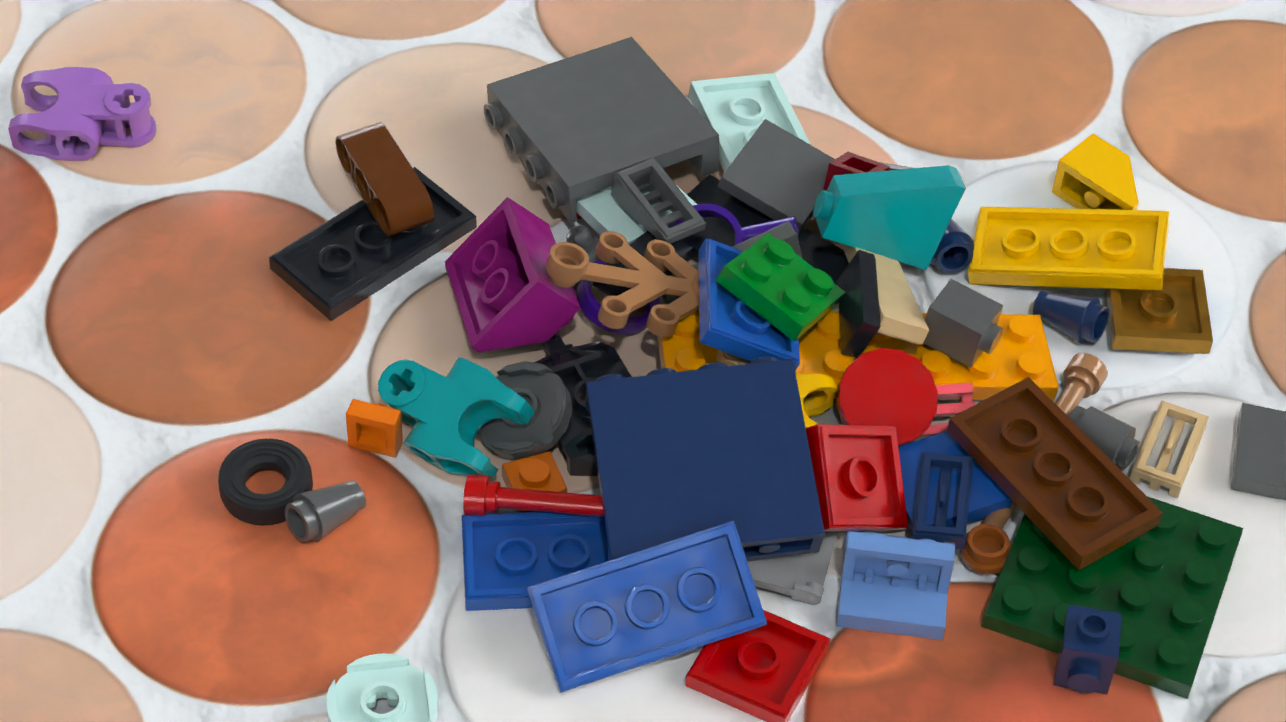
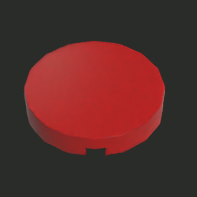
M879 348L863 353L846 368L837 386L836 407L842 424L896 427L898 447L918 439L930 427L937 412L938 390L931 372L918 358L902 350Z

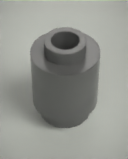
M1077 405L1071 411L1068 417L1118 468L1119 466L1127 468L1131 464L1140 445V441L1134 439L1135 427L1093 406L1085 409Z

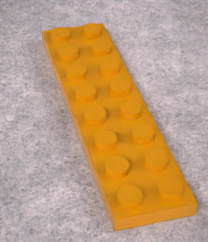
M699 310L679 320L675 333L672 336H657L661 368H671L681 372L698 370L699 367L705 364L717 362L718 349L700 343ZM829 312L798 338L800 365L795 373L825 374L832 377L836 386H838L846 368L857 359L856 357L841 353L839 312ZM922 313L924 319L926 318L927 313ZM1001 314L997 325L1003 328V333L997 346L990 355L983 352L971 368L924 343L916 345L878 332L862 352L863 354L879 348L902 350L921 361L931 372L935 385L972 383V400H985L1028 377L1052 401L1055 400L1059 389L1040 315ZM820 391L810 392L805 398L812 397ZM960 398L941 399V400H960Z

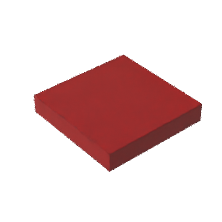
M817 424L806 428L824 531H900L909 528L896 427Z
M763 610L767 625L704 645L686 675L685 686L763 721L788 722L828 652L830 638Z

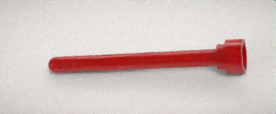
M468 474L466 478L463 497L465 515L485 516L489 512L497 513L499 508L604 517L601 495L501 487L500 482L491 481V477L488 475Z

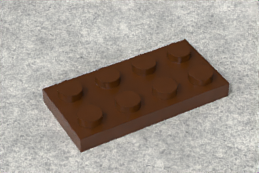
M1029 377L949 419L947 432L973 457L979 466L1078 570L1157 527L1160 523L1163 512Z

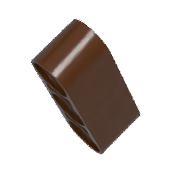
M379 122L336 137V150L344 171L386 236L390 237L434 221L433 205L425 186L383 123Z

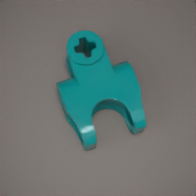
M464 358L456 360L446 377L415 361L399 360L389 365L382 372L378 381V392L382 400L391 408L401 410L402 421L413 427L403 444L421 459L450 474L468 476V474L488 475L492 481L499 469L491 464L488 457L474 447L477 431L485 423L499 418L508 419L521 425L528 424L535 413L524 398L500 382L488 369Z

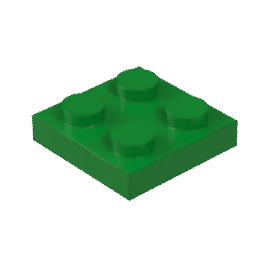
M770 233L726 264L716 279L719 284L794 342L833 310L845 294V291L837 286L826 272L811 266L798 256L788 243L773 237Z

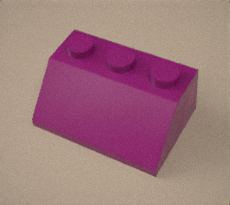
M508 197L444 262L471 347L477 352L547 342L560 328L568 325L575 313L580 309L573 287H559L552 283L548 277L546 262L551 247L556 244L549 224Z

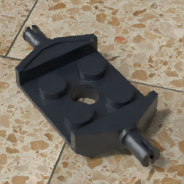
M557 331L547 342H541L548 356L534 363L544 364L563 380L571 395L572 415L566 432L558 441L567 456V471L569 475L598 476L589 410H586L585 402L581 400L582 397L586 396V382L595 381L597 378L608 374H620L625 376V378L632 376L614 347L600 341L575 347L572 344L565 345Z

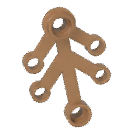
M612 231L602 233L595 250L597 257L611 264L621 262L628 269L591 263L586 251L573 243H556L550 249L546 262V271L550 281L559 287L569 288L573 287L580 280H587L631 288L618 296H607L602 300L598 312V320L608 328H623L627 324L632 311L664 294L681 297L668 305L657 304L651 308L646 326L656 336H672L675 333L679 320L699 310V270H696L675 253L674 247L666 241H650L647 244L644 256H642L628 245V241L623 235ZM669 270L676 277L667 276L663 272Z

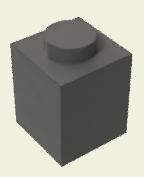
M950 279L928 308L925 322L929 332L923 343L971 368L983 352L990 355L997 346L1003 333V328L997 324L1004 305Z

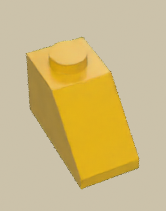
M1092 133L1059 159L1052 193L1076 209L1137 210L1139 202L1130 156Z

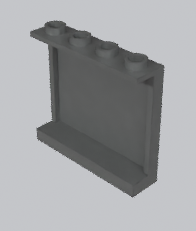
M633 37L487 84L488 104L484 105V115L491 130H497L500 133L509 153L512 156H518L524 164L531 181H537L545 190L550 205L553 208L558 207L570 223L577 221L576 198L612 186L615 173L649 159L655 158L662 168L688 159L702 176L719 171V134Z

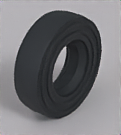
M257 439L238 446L227 455L220 467L218 485L222 502L234 517L253 525H274L286 521L285 506L293 502V497L296 494L311 491L313 479L311 466L299 448L283 440ZM260 470H276L286 478L285 484L280 490L269 494L254 493L245 485L248 477Z

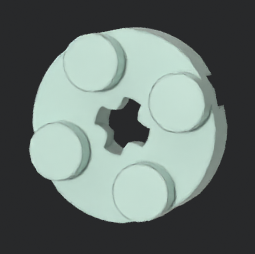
M373 654L355 660L347 666V673L338 680L336 685L334 679L328 689L326 698L328 722H437L438 692L432 676L424 668L422 673L417 668L410 666L409 659L396 654ZM380 698H387L389 705L397 706L395 709L384 714L370 710L376 707V700Z

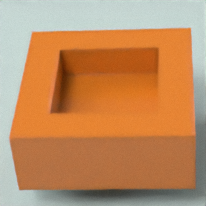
M352 399L346 412L348 446L396 458L403 444L401 410L392 409L379 403L372 404Z
M551 451L502 464V478L507 488L567 492L568 490ZM516 509L518 513L531 512V510Z

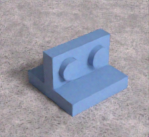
M846 531L836 627L943 640L946 626L947 595L955 559V544L936 542L931 539L917 540L876 532Z

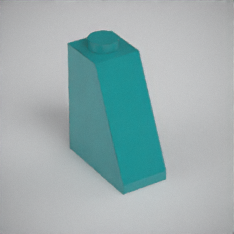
M949 165L834 175L827 191L821 190L814 204L813 216L816 218L822 238L854 248L857 247L927 270L966 188L957 168Z

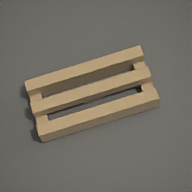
M1161 400L1132 469L1130 480L1136 484L1140 483L1141 478L1150 481L1149 488L1159 491L1160 486L1170 488L1168 495L1178 498L1202 439L1209 416ZM1167 415L1176 418L1157 467L1148 466L1147 463ZM1186 422L1194 424L1195 426L1175 475L1166 472Z

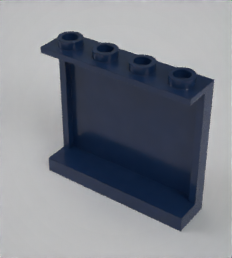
M760 357L752 360L749 364L734 366L714 362L699 367L698 370L677 372L671 368H661L649 372L646 376L625 378V376L620 374H608L597 378L595 381L586 382L585 405L590 415L608 539V561L731 521L735 523L747 561L820 551L825 532L793 359L778 360L775 357Z

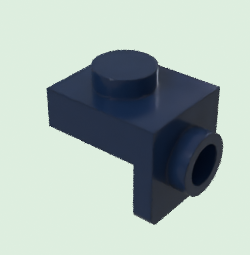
M1076 605L1068 606L1065 616L1064 637L1055 666L1053 685L1071 688L1080 693L1095 692L1108 694L1119 658L1121 614Z

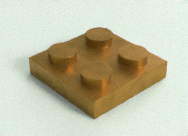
M1164 268L1162 290L1106 289L1112 349L1210 353L1213 336L1203 270Z

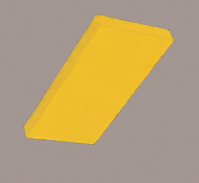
M980 207L974 237L973 259L968 269L969 284L1162 290L1170 224L1169 211Z

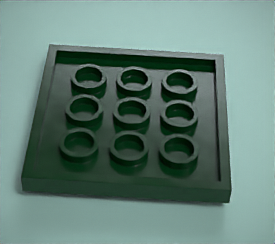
M1148 497L1163 512L1159 525L1078 570L1024 513L985 610L981 627L1059 654L1064 637L1066 611L1069 605L1117 612L1121 614L1122 621L1119 658L1114 673L1188 699L1244 528Z

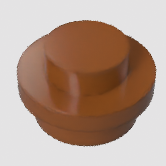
M980 524L966 533L965 550L960 549V556L965 565L973 571L982 574H995L1002 571L1012 544L1006 532L1000 527L992 524Z

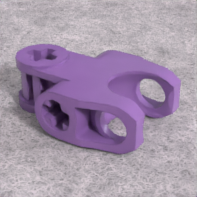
M64 67L34 71L24 76L21 88L24 93L25 105L41 112L19 114L11 119L8 127L13 148L30 155L66 161L88 160L96 154L98 145L127 148L140 147L149 143L156 134V123L149 111L151 106L150 93L145 87L135 83L113 84L111 77L105 72L87 67ZM40 85L48 86L57 95H42L34 87ZM129 95L134 96L135 102L130 103ZM130 127L132 135H127L126 128ZM21 131H38L46 133L47 136L41 140H33L26 137Z

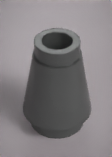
M353 480L296 494L293 497V502L285 506L287 525L299 541L307 542L312 540L319 542L355 515L357 511L365 508V495L358 483Z

